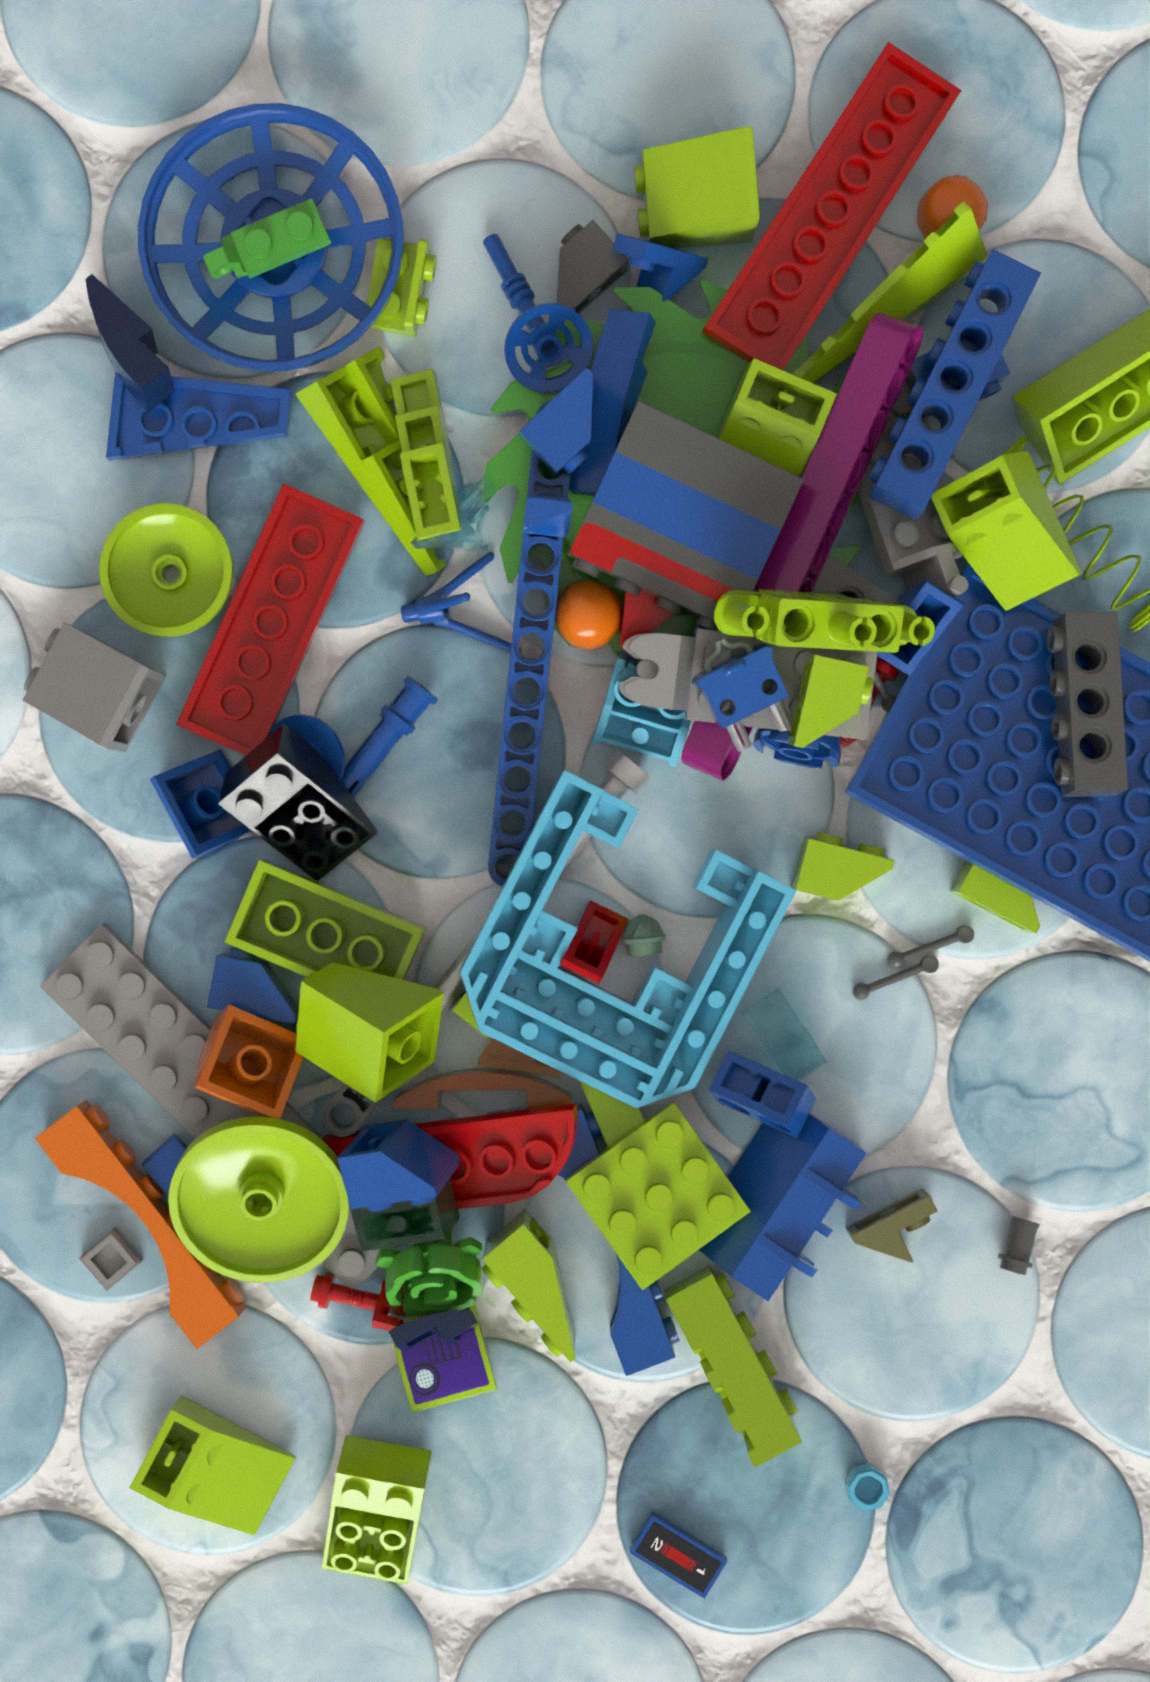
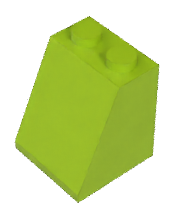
M753 126L683 140L642 151L641 165L634 166L635 192L644 193L645 209L637 210L639 237L647 236V241L672 248L753 241L760 218Z
M334 962L315 973L309 974L301 981L295 1052L374 1103H377L435 1062L444 992L437 988Z

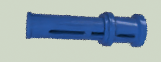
M408 675L403 680L405 683L403 689L390 705L382 707V712L380 713L382 719L345 766L341 782L354 799L403 734L406 736L409 733L412 734L416 729L414 723L429 704L435 705L439 700L429 690Z

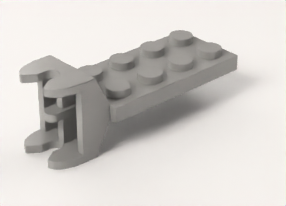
M695 628L694 637L664 633H643L628 638L622 646L633 658L644 659L636 667L640 677L631 676L618 683V688L626 698L641 705L661 709L686 710V720L716 723L701 689L692 683L694 675L705 670L704 666L707 657L714 653L716 649L715 642L724 637H727L728 641L732 643L746 641L752 647L761 643L773 649L771 657L789 694V697L783 699V702L791 720H793L808 654L868 666L867 677H872L874 684L877 652L777 646L758 640L756 637L730 636L723 634L721 631ZM723 646L721 655L712 662L711 667L746 649L738 648L732 650ZM771 679L763 682L762 691H767L771 687ZM873 686L868 703L860 705L859 713L824 735L867 740ZM729 699L721 702L720 711H726L729 708ZM775 703V706H776V708H777V710H778V713H779V715H780V717H781V719H782V721H783V723H784V726H785V728H786V731H790V729L787 728V726L785 725V722H784V720H783V718H782V716H781V714H780V711H779V709H778V707H777V705H776V703ZM768 707L741 720L743 726L778 730Z

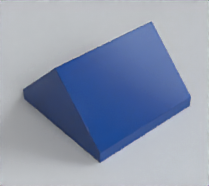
M221 749L160 773L150 779L192 858H203L252 832L251 829L218 804L225 774L231 769Z

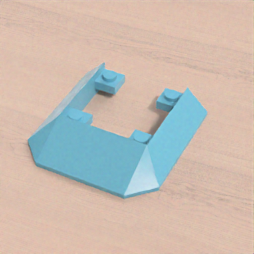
M563 769L459 971L479 1032L637 1109L694 1089L697 1086L796 890L712 848L692 887L724 903L725 906L686 982L651 965L636 997L630 1003L559 967L578 928L543 910L557 880L583 831L619 849L639 811L638 808Z

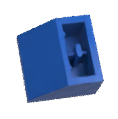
M407 1119L365 1126L337 1158L350 1208L367 1207L368 1211L371 1212L387 1209L397 1202L410 1201L412 1205H422L435 1200L461 1163L458 1153Z

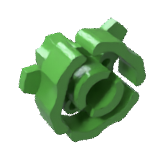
M441 1212L424 1213L422 1216L414 1218L413 1247L404 1251L381 1249L376 1257V1266L386 1268L385 1291L389 1305L395 1307L402 1306V1285L403 1311L408 1314L426 1316L447 1311H460L476 1304V1296L483 1294V1270L479 1259L476 1257L482 1252V1243L469 1237L461 1239L452 1245L451 1218L442 1215Z

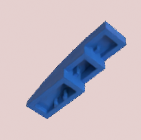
M617 309L609 310L591 369L593 373L591 441L584 449L589 456L571 473L569 490L573 494L595 496L628 424L627 421L637 403L648 372L642 361L656 324L651 313Z

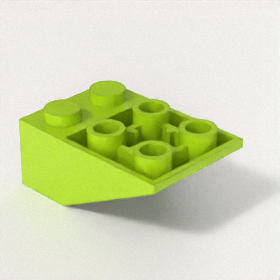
M753 358L744 369L717 438L800 477L820 437L837 393Z
M1029 451L1001 455L932 494L931 498L947 535L1005 611L1082 575Z
M525 1208L486 1242L482 1257L486 1265L482 1267V1270L497 1288L504 1285L515 1297L511 1303L526 1322H530L533 1319L544 1331L540 1337L547 1348L556 1357L562 1353L571 1363L575 1359V1333L554 1241Z
M181 1395L171 1408L129 1488L170 1510L255 1536L297 1456Z
M345 1435L335 1476L322 1569L408 1584L432 1451Z

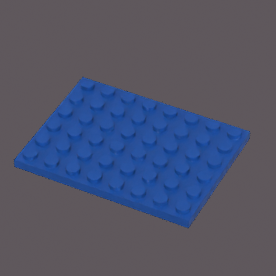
M968 563L960 574L967 579L968 589L956 597V599L963 603L962 608L911 675H906L844 793L1150 962V663L1120 647L1128 790L1115 796L1061 797V785H1057L1054 778L1055 760L1059 758L1058 741H1055L1052 736V718L1054 714H1057L1056 697L1051 695L1049 689L1050 673L1054 670V654L1048 651L1047 633L1049 627L1052 626V622L1062 614L1033 598L1005 611ZM1076 652L1075 660L1078 666L1084 670H1089L1090 661L1087 656L1081 652ZM1078 695L1077 703L1079 708L1084 713L1091 715L1093 708L1090 700L1085 696ZM1081 739V752L1087 758L1094 759V746L1088 740Z

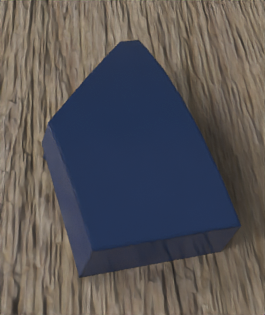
M447 1311L414 1319L390 1330L389 1334L395 1346L402 1352H406L438 1333L441 1334L444 1342L452 1345L460 1339L459 1334L475 1327L478 1321L473 1311Z

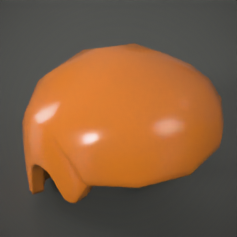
M960 175L946 176L932 185L920 200L917 208V225L925 239L932 232L935 233L949 219L954 209L963 201L972 209L980 231L987 220L988 201L980 186L969 178Z
M592 579L573 582L559 595L556 603V626L560 635L572 647L586 651L605 647L618 634L622 618L621 606L618 596L606 583Z

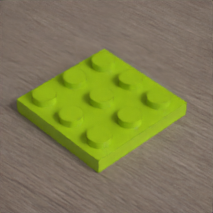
M673 1101L564 1179L642 1291L751 1212Z

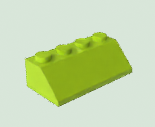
M1150 309L1012 396L1022 430L1027 438H1030L1029 441L1045 465H1055L1053 478L1059 485L1150 428Z

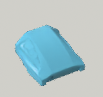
M618 652L592 743L601 745V742L609 743L666 760L669 766L676 767L691 720L685 719L686 710L653 708L626 698L619 691L618 683L631 676L640 677L636 667L644 659L633 658L628 652Z

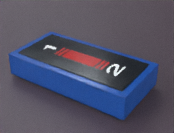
M653 1511L629 1548L630 1554L704 1599L727 1563L725 1555Z

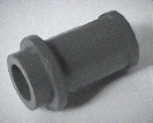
M1012 1216V1224L1004 1253L998 1254V1258L1002 1259L1000 1268L1026 1275L1027 1268H1032L1033 1263L1029 1262L1040 1224Z

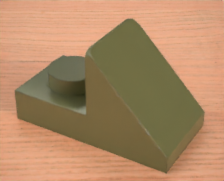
M922 1188L845 1228L855 1244L913 1263L914 1261L899 1231L906 1228L910 1232L925 1226L931 1220L929 1216L938 1212L931 1196Z

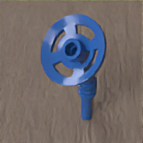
M489 235L484 239L483 244L503 281L501 288L505 292L510 306L513 309H518L520 313L506 335L504 344L506 364L514 378L528 389L543 393L563 390L581 372L589 367L593 356V337L590 328L583 317L568 306L558 303H544L535 306L533 302L535 294L526 281L525 275L518 273L499 235ZM549 314L548 322H544L541 315ZM566 319L571 321L576 327L580 337V346L574 345L572 333L564 324ZM525 324L529 330V333L522 330ZM558 329L564 333L566 345L562 344L556 335ZM528 345H532L538 356L536 361L530 357ZM515 346H520L525 362L531 367L529 373L519 365ZM565 358L574 363L563 374L546 378V368L560 364Z

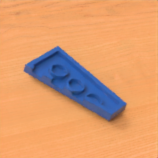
M115 372L106 458L109 461L288 436L293 395L291 389L171 376L175 391L148 413L132 396Z

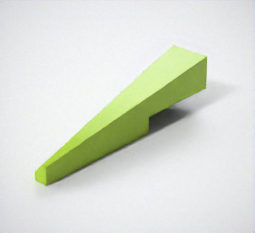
M964 201L959 204L949 219L935 233L932 232L923 241V244L853 311L849 320L832 337L829 336L821 344V347L797 368L792 375L811 383L816 382L856 354L865 331L876 313L881 312L905 321L967 279L975 261L978 260L983 263L988 257L972 209Z
M379 346L300 390L295 395L427 577L440 571L446 564L444 559L438 560L432 538L418 540L416 537L399 454L402 452L392 405L394 396L392 386H387L380 365L385 356Z

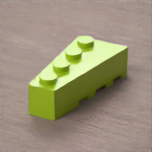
M710 1265L665 1289V1299L691 1349L700 1356V1364L713 1390L716 1393H720L723 1398L721 1402L735 1432L741 1431L748 1450L747 1455L754 1468L800 1444L802 1440L792 1416L799 1411L787 1388L778 1391L771 1377L778 1373L766 1350L757 1353L750 1338L757 1334L746 1313L743 1311L736 1314L729 1302L731 1298L735 1297V1294L725 1275L721 1273L715 1276Z

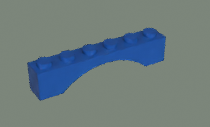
M582 1103L577 1105L578 1129L573 1150L564 1167L557 1174L564 1179L600 1153L595 1138L602 1136L601 1130L593 1111L585 1113ZM617 1255L619 1287L616 1307L610 1322V1335L625 1375L628 1376L676 1358L673 1344L680 1340L671 1316L663 1319L657 1303L664 1300L658 1280L642 1291Z

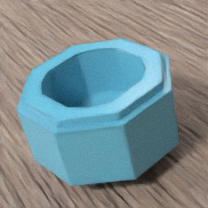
M871 1463L854 1466L845 1479L850 1502L863 1511L881 1508L890 1495L885 1473Z

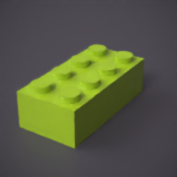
M263 859L257 863L224 942L305 977L334 962L405 980L428 927L270 860Z

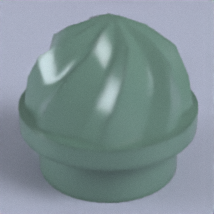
M642 914L634 917L626 924L622 944L627 945L628 956L663 953L662 941L666 940V936L663 934L657 920Z

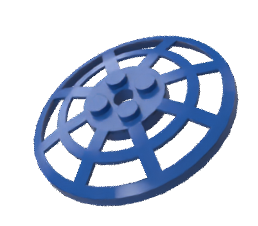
M283 103L252 104L229 109L206 119L184 134L166 153L153 173L142 200L138 222V252L143 276L155 303L168 322L190 344L210 357L235 367L261 372L290 371L313 366L338 355L358 341L377 321L390 301L400 276L404 254V223L398 196L386 169L373 150L352 130L335 119L309 108ZM269 123H286L307 127L331 137L338 142V145L324 165L301 154L273 151ZM251 125L255 153L247 154L228 162L215 171L208 179L187 161L198 149L214 138L236 128ZM353 154L365 165L376 181L386 203L389 218L367 223L363 222L362 214L354 196L339 178ZM275 166L298 169L311 174L315 179L301 197L289 190L278 189ZM257 169L260 190L246 195L237 203L220 189L236 176L249 170ZM176 175L196 192L185 217L182 244L155 245V229L159 208L169 184ZM330 189L336 194L346 210L351 226L326 230L331 241L330 245L252 278H249L248 275L237 278L233 271L231 274L236 279L219 299L213 294L202 275L199 262H205L203 255L223 246L221 238L231 235L230 232L310 198H313L317 208ZM209 203L226 217L221 230L220 242L197 244L199 223ZM391 237V256L387 276L379 296L372 307H370L352 294L363 270L366 242ZM353 245L350 267L344 281L340 285L322 271L327 258V252L329 248ZM157 263H185L186 272L193 288L202 301L210 308L193 327L181 317L170 301L161 281ZM311 285L329 299L314 312L292 320L290 296L303 291ZM252 292L262 297L272 298L274 322L254 320L240 315L234 310ZM340 307L360 321L349 333L330 346L308 355L295 357L293 333L302 332L320 324L333 315ZM224 321L247 332L275 335L277 359L263 360L241 356L218 347L207 340V338Z

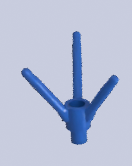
M488 552L445 586L429 596L417 598L414 604L401 606L403 621L407 623L419 620L421 624L433 622L436 626L449 628L499 649L511 652V643L450 619L449 607L469 601L470 594L465 592L450 597L447 596L494 559V554Z

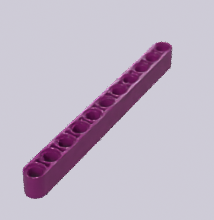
M881 312L876 313L871 319L801 477L804 479L753 591L769 589L813 592L919 351L923 337L922 326ZM694 721L684 744L681 760L683 764L725 781L733 772L742 751H737L727 728L722 729L717 723ZM733 725L734 728H735V730H736V732H737V734H738V736H739V739H740V741H741V743H742V745H743V747H744L745 745H744V743H743V741H742V739H741V737H740V735H739V732H738L736 726ZM744 726L749 737L753 727Z

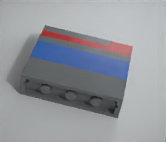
M638 401L627 421L628 424L567 556L575 559L573 563L574 568L597 578L599 572L602 571L617 578L613 586L637 597L641 590L658 597L654 604L657 607L677 616L680 615L683 609L698 616L695 623L698 626L707 630L720 631L714 622V611L717 601L724 593L730 590H754L804 479Z

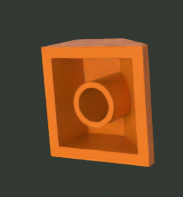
M229 1004L215 1017L199 1058L195 1088L263 1117L280 1119L304 1058L295 1052L297 1034Z

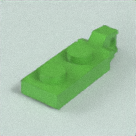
M310 198L230 232L231 235L221 238L223 246L203 255V258L213 279L233 271L237 278L247 275L249 278H252L331 244V241L313 198Z

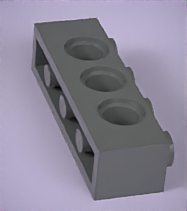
M1065 612L1052 622V626L1049 627L1047 633L1048 651L1054 654V670L1050 673L1049 689L1051 695L1056 697L1057 714H1054L1052 718V736L1055 741H1058L1059 758L1055 760L1054 764L1055 782L1057 785H1061V797L1115 796L1128 790L1118 612ZM1076 652H1081L1087 656L1090 661L1089 670H1084L1078 666L1075 660ZM1078 695L1085 696L1090 700L1093 708L1091 715L1084 713L1079 708L1077 703ZM1081 739L1088 740L1094 746V759L1087 758L1081 752Z

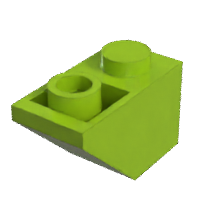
M817 832L815 840L804 838L791 888L839 901L892 870L895 860L884 858L885 849L860 843L857 851L841 847L843 838Z

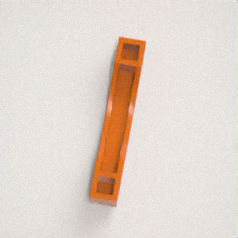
M86 1100L35 1137V1140L62 1174L82 1178L105 1188L125 1202L144 1222L156 1241L166 1266L170 1289V1315L195 1348L198 1349L241 1315L245 1309V1305L241 1302L244 1300L243 1293L233 1280L228 1278L225 1281L220 1273L202 1264L186 1249L175 1232L169 1207L161 1198L164 1195L163 1190L149 1174L145 1176L135 1164L137 1156L129 1144L122 1139L118 1141L108 1129L111 1125L103 1110L97 1105L91 1107Z

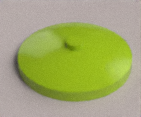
M250 1116L220 1123L199 1135L183 1152L177 1163L171 1180L168 1198L169 1213L175 1232L186 1249L197 1260L224 1276L255 1283L278 1282L300 1276L321 1264L333 1252L346 1228L350 1204L337 1160L338 1157L317 1135L286 1120Z

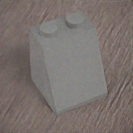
M64 622L61 629L55 628L48 637L44 650L48 653L40 668L35 667L29 673L24 684V690L27 693L23 701L107 749L126 752L167 675L79 628Z

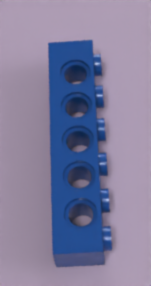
M992 249L984 263L978 260L975 261L964 283L971 290L965 302L959 299L956 300L945 321V324L952 327L946 341L937 338L926 360V363L933 367L926 380L921 377L917 378L906 402L913 404V407L907 419L901 416L898 417L887 438V441L893 443L894 446L888 458L879 455L867 479L875 483L868 496L869 498L917 521L925 510L1041 272ZM979 300H991L997 306L998 312L986 311L982 308ZM967 337L973 339L977 343L979 351L972 352L965 349L960 342V338ZM950 376L956 379L960 390L951 391L945 388L941 382V377ZM932 415L936 417L940 422L941 429H928L922 423L921 416ZM903 454L915 455L919 458L922 469L912 470L907 468L901 456Z

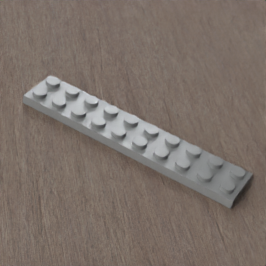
M105 923L100 924L40 985L80 1027L195 1139L206 1130L225 1121L242 1117L261 1116L195 1088L200 1054L211 1027ZM288 1102L286 1103L280 1119L295 1123L314 1133L320 1139L323 1138ZM367 1207L349 1208L348 1221L343 1236L336 1248L322 1264L344 1286L357 1289L379 1267L376 1266V1257L381 1249H396L413 1232V1225L401 1213L386 1210L371 1212L368 1211Z

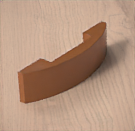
M473 1068L451 1071L422 1080L399 1093L394 1099V1109L439 1108L441 1104V1091L527 1090V1108H544L571 1104V1093L559 1085L532 1074L499 1068Z

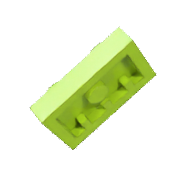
M382 238L377 241L366 302L370 307H372L379 296L387 276L391 256L390 239ZM419 239L418 244L404 242L400 276L391 299L377 321L369 329L416 337L418 324H426L429 298L423 297L426 281L433 282L437 263V255L431 254L428 240Z

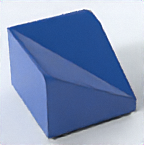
M529 495L526 499L523 533L566 537L569 532L573 502H570V499Z

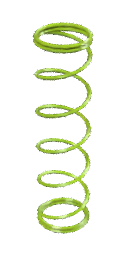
M1022 435L1002 455L1022 452L1030 438ZM1047 464L1036 469L1039 473L1045 469L1052 468L1049 477L1043 485L1045 490L1054 476L1056 468L1054 464ZM1075 494L1052 505L1055 509L1066 502L1080 498L1078 507L1063 529L1064 534H1066L1083 506V495ZM1104 524L1081 534L1068 543L1072 545L1096 531L1104 528L1109 529L1103 544L1085 569L1082 580H1090L1124 561L1137 558L1138 561L1132 574L1111 604L1110 610H1118L1150 593V588L1116 605L1140 568V555L1123 557L1087 576L1108 544L1113 532L1112 525ZM1150 603L1128 624V629H1131V632L1138 631L1150 622Z

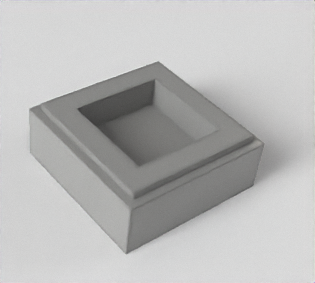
M116 1227L79 1257L80 1261L106 1291L143 1261Z

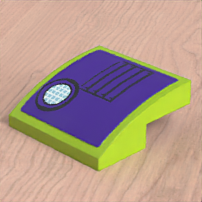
M476 1304L463 1310L473 1311L478 1324L459 1334L460 1339L452 1345L444 1342L440 1333L406 1352L398 1349L393 1342L402 1380L413 1413L498 1390ZM415 1314L412 1316L401 1318V1320H403L404 1323H407L414 1319L424 1317L425 1315Z

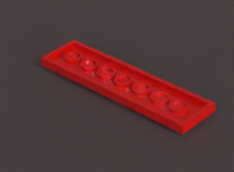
M888 42L702 332L748 363L755 358L784 370L962 90Z

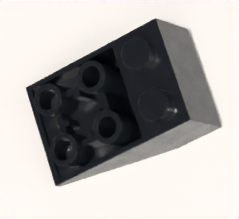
M285 723L225 774L218 804L314 880L319 881L377 834L376 827L320 753Z

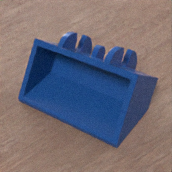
M809 1113L798 1138L763 1123L727 1177L751 1212L704 1245L699 1251L729 1276L768 1302L792 1266L804 1274L813 1277L818 1269L801 1252L815 1230L827 1238L833 1231L821 1221L836 1199L854 1210H858L862 1204L858 1197L844 1187L866 1155V1152L860 1145L811 1113Z

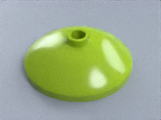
M152 504L128 514L110 532L100 556V584L112 610L129 626L153 636H182L205 626L222 609L229 596L233 582V560L230 548L223 534L203 514L179 504ZM177 567L179 569V577L173 582H168L165 577L167 569Z

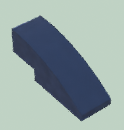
M91 274L85 279L88 299L104 350L115 372L128 391L149 413L175 391L169 367L156 356L158 350L152 328Z

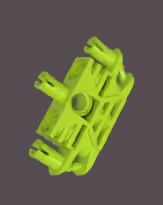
M759 589V591L730 590L720 597L714 611V622L723 634L756 637L758 640L770 644L787 647L896 653L900 645H905L908 642L914 645L920 644L921 646L928 644L933 639L935 633L933 621L925 616H917L915 611L908 606L863 598H851L840 594Z

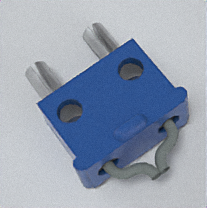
M727 637L716 641L714 653L708 656L705 661V670L694 675L692 683L701 689L717 725L722 729L727 728L737 751L741 752L745 751L733 724H735L746 749H749L752 743L741 720L767 707L778 730L781 732L786 731L775 703L785 725L790 729L793 726V722L783 702V699L789 697V694L771 657L773 649L761 643L753 647L746 641L732 643L728 641ZM723 646L732 650L738 648L746 649L711 667L712 662L721 655ZM771 679V687L767 691H762L763 682ZM729 699V708L726 711H720L721 702Z

